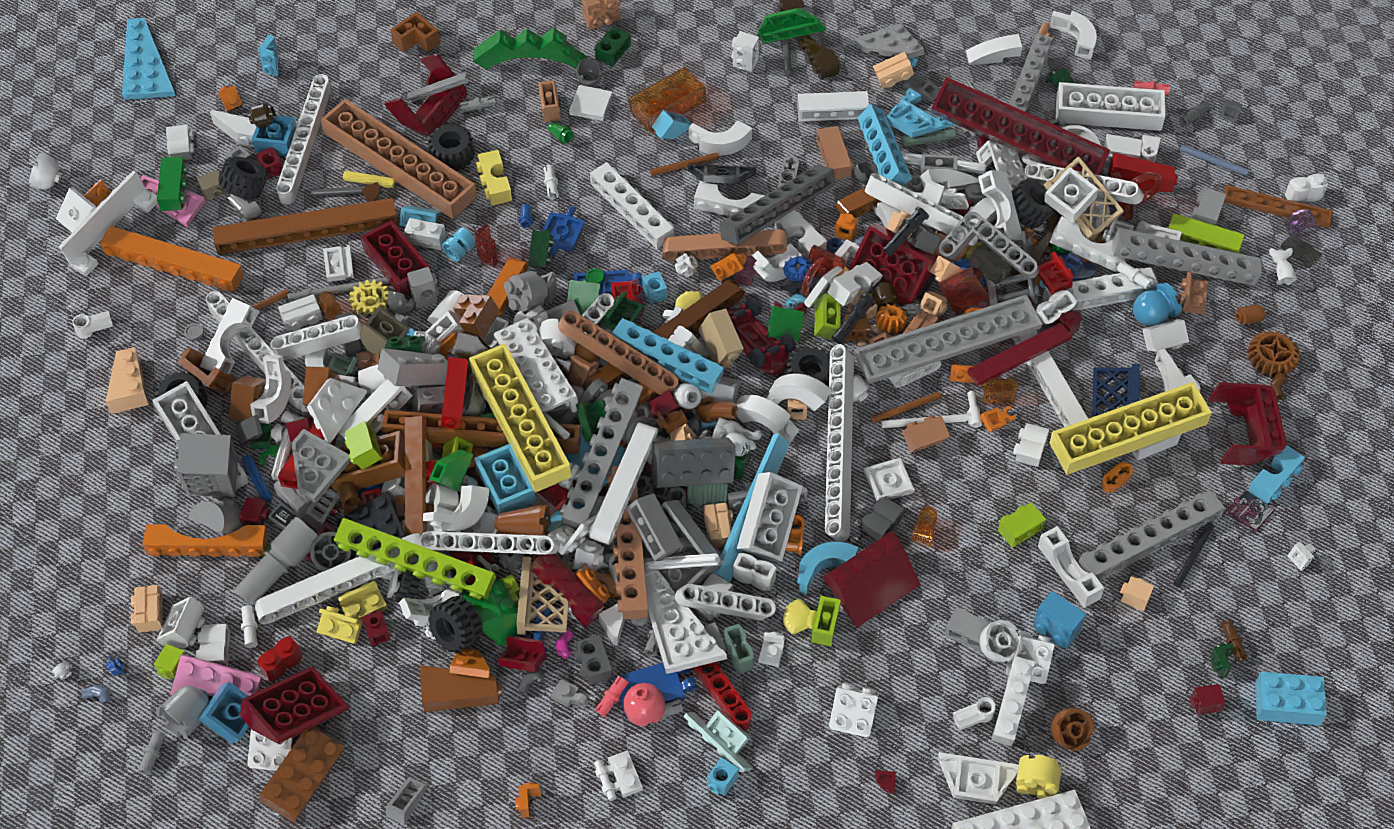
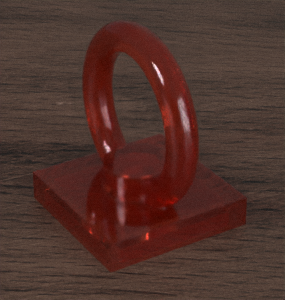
M1119 171L1112 173L1111 178L1123 180ZM1154 172L1145 173L1131 180V182L1137 185L1146 180H1155L1154 186L1144 193L1143 200L1140 203L1150 199L1160 190L1162 177ZM1117 201L1124 210L1122 215L1125 220L1133 219L1134 204Z
M813 245L808 256L812 265L802 284V296L807 298L810 295L809 287L814 275L821 276L822 278L836 266L844 270L846 260Z
M973 264V268L970 267L938 283L939 288L956 315L989 299V294L980 281L982 269L976 264Z

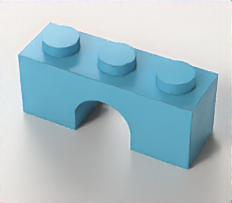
M1287 445L1282 453L1274 456L1270 465L1278 474H1271L1263 469L1252 481L1248 492L1267 505L1272 499L1276 501L1282 493L1281 489L1283 487L1287 488L1291 484L1294 474L1298 476L1303 470L1304 466L1302 463L1305 457Z

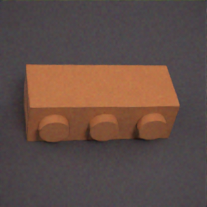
M838 126L817 129V144L825 167L833 169L835 180L851 177V170L854 169L853 160L849 159L848 146L844 145L843 133H840Z

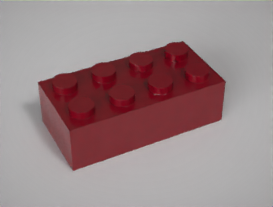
M392 220L361 236L363 251L384 277L387 278L396 292L402 293L405 296L411 293L407 273L429 267L431 272V267Z

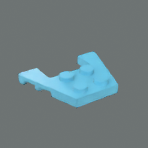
M911 88L906 91L904 98L902 97L900 103L895 105L887 115V120L891 126L911 138L956 125L943 118H935L916 107L914 104L921 101V94Z

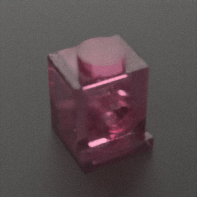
M746 256V261L742 265L744 269L734 274V283L752 286L757 272L753 266L757 260L752 256Z

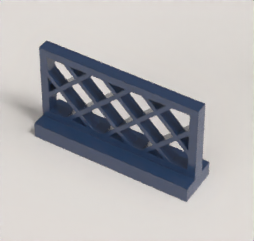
M1132 364V368L1094 367L1092 417L1115 410L1120 404L1126 406L1139 401L1140 364ZM1097 374H1106L1109 377L1102 382L1097 377ZM1119 374H1128V378L1123 382L1117 376ZM1112 380L1118 384L1113 390L1107 386ZM1101 388L1109 392L1103 398L1097 394ZM1121 388L1128 392L1122 398L1116 393ZM1111 396L1118 400L1113 405L1106 401ZM1103 403L1108 409L1100 413L1096 408Z

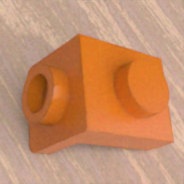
M224 86L218 92V97L221 99L227 112L243 106L235 86Z
M533 782L518 786L519 797L515 798L516 811L520 810L521 818L530 817L529 797L541 796L540 784Z

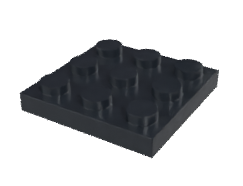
M388 492L336 521L338 528L342 519L345 518L400 539L406 537ZM357 536L354 539V544H359L363 537ZM375 543L372 550L380 548L381 543ZM351 550L350 560L359 557L356 554L357 551Z

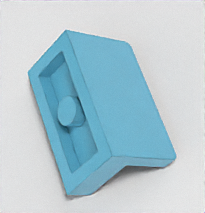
M407 205L401 208L399 225L406 226L409 218L437 223V218L441 215V211Z

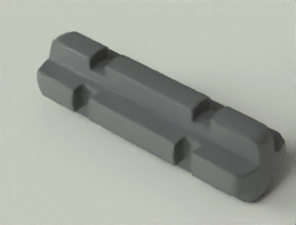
M904 304L900 306L903 311H906L907 315H918L923 310L920 304Z

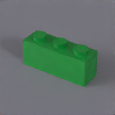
M183 157L161 158L157 202L160 211L182 210L183 203L186 202L184 189H187L186 175L189 174L188 164H185Z

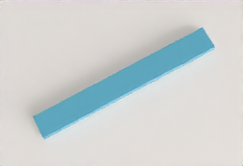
M773 434L720 555L724 563L714 572L729 583L733 577L735 560L739 553H743V551L737 549L757 476L760 473L767 472L777 475L790 443L780 434Z

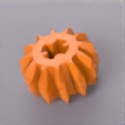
M889 304L885 307L881 306L876 314L877 327L881 328V332L887 331L888 335L891 332L895 335L898 332H902L907 325L906 311H903L902 307H896L895 304L893 306Z

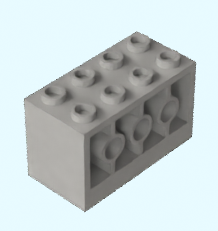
M181 433L180 440L176 441L178 459H175L174 471L177 472L179 483H182L181 486L185 490L186 495L235 497L238 457L231 435Z

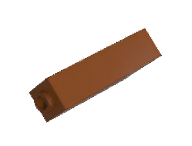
M420 666L421 696L424 712L499 704L498 696H502L501 683L497 684L496 676L490 675L489 678L449 673L450 669Z

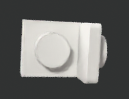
M846 239L835 253L834 265L847 263L850 257L854 258L859 245Z
M765 632L759 663L779 667L784 648V636L776 632Z

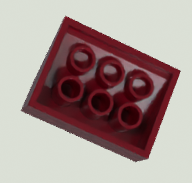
M879 223L869 225L849 271L856 265L860 266L865 262L869 263L883 275L880 282L885 281L894 285L898 304L902 306L904 304H912L932 273L929 271L935 263L937 256L914 247L906 239L891 257L883 251V248L896 233Z
M893 530L822 577L836 599L841 600L840 605L856 628L920 586L908 555Z
M312 666L243 698L240 717L253 731L279 744L349 710V706Z

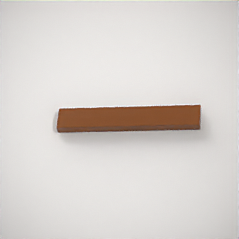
M1230 185L1225 186L1224 193L1226 197L1224 203L1326 228L1330 227L1332 210Z
M424 416L405 418V534L409 536L416 533L422 535L426 532V521H423V513H426V417Z

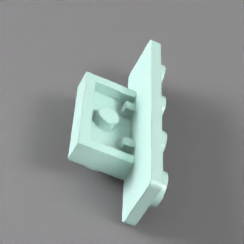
M717 710L708 723L695 712H689L684 715V718L688 720V725L698 730L702 734V738L706 742L713 744L721 756L728 758L733 765L739 768V772L751 771L753 767L739 754L751 737L722 710Z

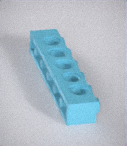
M870 104L857 119L864 133V139L868 143L869 151L874 158L873 161L877 165L879 175L904 187L912 179L884 110Z
M622 318L612 332L613 336L672 372L678 379L688 384H693L709 394L713 393L722 379L724 367L718 363L705 359L701 355L695 354L664 337H660L632 321Z

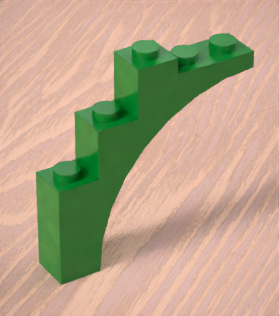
M554 27L541 37L528 28L514 38L500 29L474 48L473 62L487 70L493 65L506 60L543 58L558 61L577 69L579 62L588 58V56L567 43V36Z

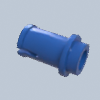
M524 204L520 207L521 217L519 218V224L523 228H529L533 224V219L531 218L532 207Z

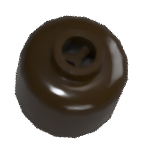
M264 102L252 106L248 118L251 124H255L257 128H263L274 123L276 112L272 105Z
M885 281L878 282L871 290L872 298L878 308H881V306L885 307L887 304L893 306L897 302L896 290L891 283Z

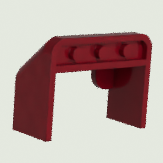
M438 53L423 57L420 60L430 71V75L426 80L427 86L456 76ZM462 84L431 95L416 113L411 110L402 98L386 101L384 105L401 125L425 136H430L432 132L435 133V129H440L460 106V103L464 101L467 96V89Z
M1219 382L1208 401L1227 403L1231 414L1244 417L1250 445L1232 444L1221 459V464L1250 466L1282 453L1287 446L1275 390L1271 386L1263 384Z

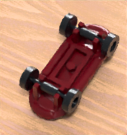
M754 297L746 300V303L741 305L739 309L727 310L744 348L742 351L750 359L753 366L770 375H778L784 372L789 359L788 353L796 349L793 337L788 333L782 335L779 340L767 337L768 330L755 318V316L761 314L762 309L759 301Z

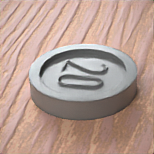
M193 323L185 328L184 334L188 340L195 341L203 336L204 330L200 324Z

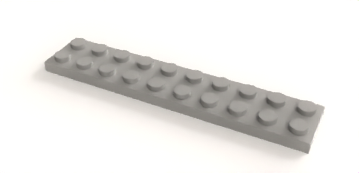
M1023 295L854 349L853 354L868 384L1040 329L1042 328V322L1028 296Z

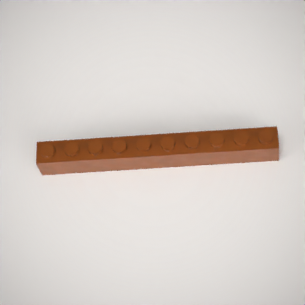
M382 199L213 227L214 245L217 254L222 255L374 230L391 220L398 226L394 199Z
M385 410L382 423L384 435L400 431L405 436V418L424 416L426 417V439L432 443L446 444L457 436L472 443L473 446L501 448L509 444L495 418L462 416L460 429H448L440 427L442 414ZM559 424L570 433L567 439H563L551 428L563 453L579 454L582 438L580 425Z

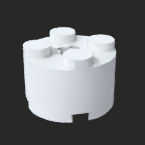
M558 319L543 321L539 329V336L550 354L564 358L573 356L576 342L560 332L558 329Z

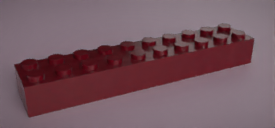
M949 77L945 78L931 108V114L1045 165L1066 168L1079 156L1093 174L1099 175L1110 152V149ZM1080 163L1073 168V170L1080 172L1083 169Z

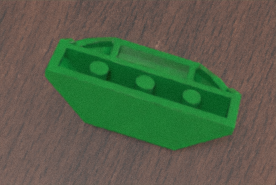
M796 8L766 15L757 32V36L763 44L826 31V26L807 9Z
M495 579L488 599L481 598V600L470 597L469 592L463 591V597L467 602L470 601L472 603V606L476 608L478 615H480V621L483 625L482 631L488 637L495 640L497 645H507V636L518 637V611L503 580Z

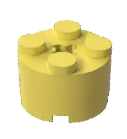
M1029 755L1021 757L1016 779L1017 792L1020 794L1037 795L1038 799L1056 795L1059 792L1062 765L1058 766L1057 760L1043 755H1035V759H1028Z

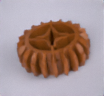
M1271 330L1267 333L1262 331L1249 344L1247 350L1248 360H1251L1250 366H1255V371L1261 370L1262 375L1267 373L1269 378L1281 372L1287 375L1298 365L1300 348L1297 347V342H1292V337L1287 338L1285 333L1281 335L1278 330L1275 333Z

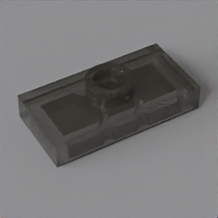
M1294 234L1288 237L1280 247L1284 251L1292 248V256L1309 268L1322 256L1320 252Z

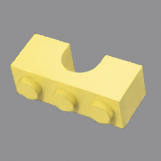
M499 150L478 154L479 162H476L478 173H482L480 175L481 184L486 186L484 193L486 199H490L491 206L512 201L511 188L507 176L496 177L504 174Z

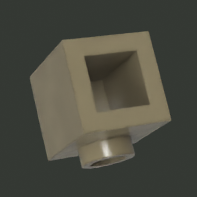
M217 170L197 177L200 190L206 201L226 194L225 189L218 182L219 173Z

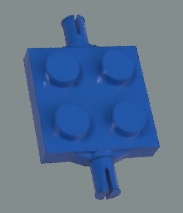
M569 206L566 214L551 212L543 230L551 231L550 235L554 236L553 246L548 252L552 257H555L558 249L574 252L581 236L585 220L577 219L573 216L576 211L574 206Z

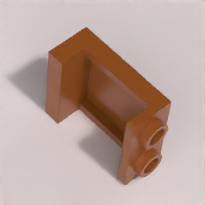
M188 347L181 354L177 362L207 386L228 395L231 391L232 383L238 379L216 367L211 372L200 367L204 354Z

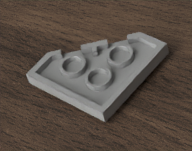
M901 23L855 38V44L863 53L874 51L879 52V55L893 57V54L898 55L905 52L908 59L924 54V48Z
M303 429L291 443L299 494L316 503L351 460L349 454Z

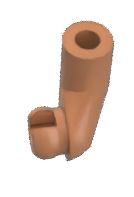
M1044 22L1038 34L1053 37L1054 40V36H1050L1051 33H1048L1050 24Z

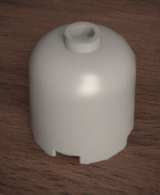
M191 685L183 686L156 709V714L158 717L162 715L166 720L163 725L177 737L183 735V738L186 739L202 723L198 718L210 702L208 699L209 695L203 688L198 689Z

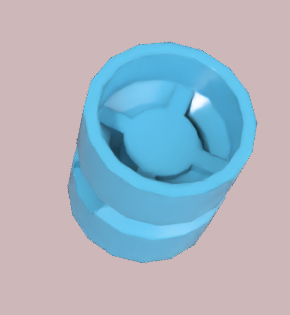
M459 228L452 237H449L442 244V249L450 259L458 262L477 243L474 236L467 229Z

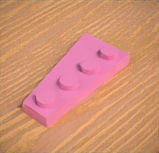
M142 175L140 179L144 187L157 195L159 181ZM184 190L186 202L183 203L182 210L164 212L188 228L206 200L203 196Z
M182 654L170 695H173L183 686L191 685L198 689L203 688L209 696H214L221 685L231 682L250 696L259 691L262 676Z

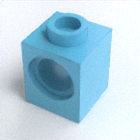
M659 271L642 276V288L650 304L667 299V287Z
M721 757L707 776L708 788L715 794L720 793L725 796L739 777V768ZM725 776L727 779L719 781L717 777Z

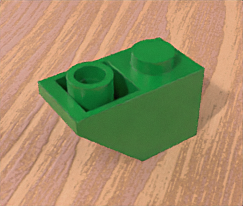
M458 450L437 460L429 479L458 491L474 454Z

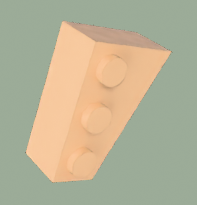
M135 347L116 351L106 397V404L111 414L149 405L141 361Z

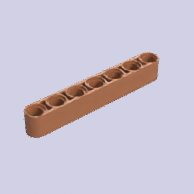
M779 229L762 230L738 245L722 240L721 233L667 237L663 241L662 257L667 261H676L677 258L685 253L688 256H694L696 260L725 258L734 252L736 255L744 254L745 256H752L757 251L762 255L783 254L787 251V232Z
M572 310L566 311L559 321L558 329L564 335L659 395L667 391L673 392L678 385V378L675 374Z

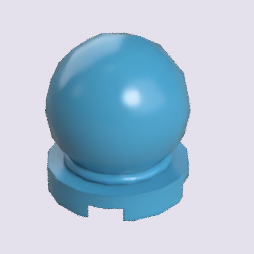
M1159 283L1154 286L1153 290L1141 293L1133 304V314L1136 320L1142 325L1150 327L1165 322L1168 317L1174 318L1182 311V305L1177 303L1175 296L1178 294L1168 283Z

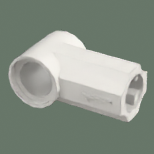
M108 311L92 316L79 314L73 319L76 335L82 339L90 337L95 331L113 327Z
M984 697L973 705L953 712L957 728L963 730L980 722L986 723L991 721L994 716L995 703L992 699ZM986 707L990 710V712L985 713L982 712L980 709Z

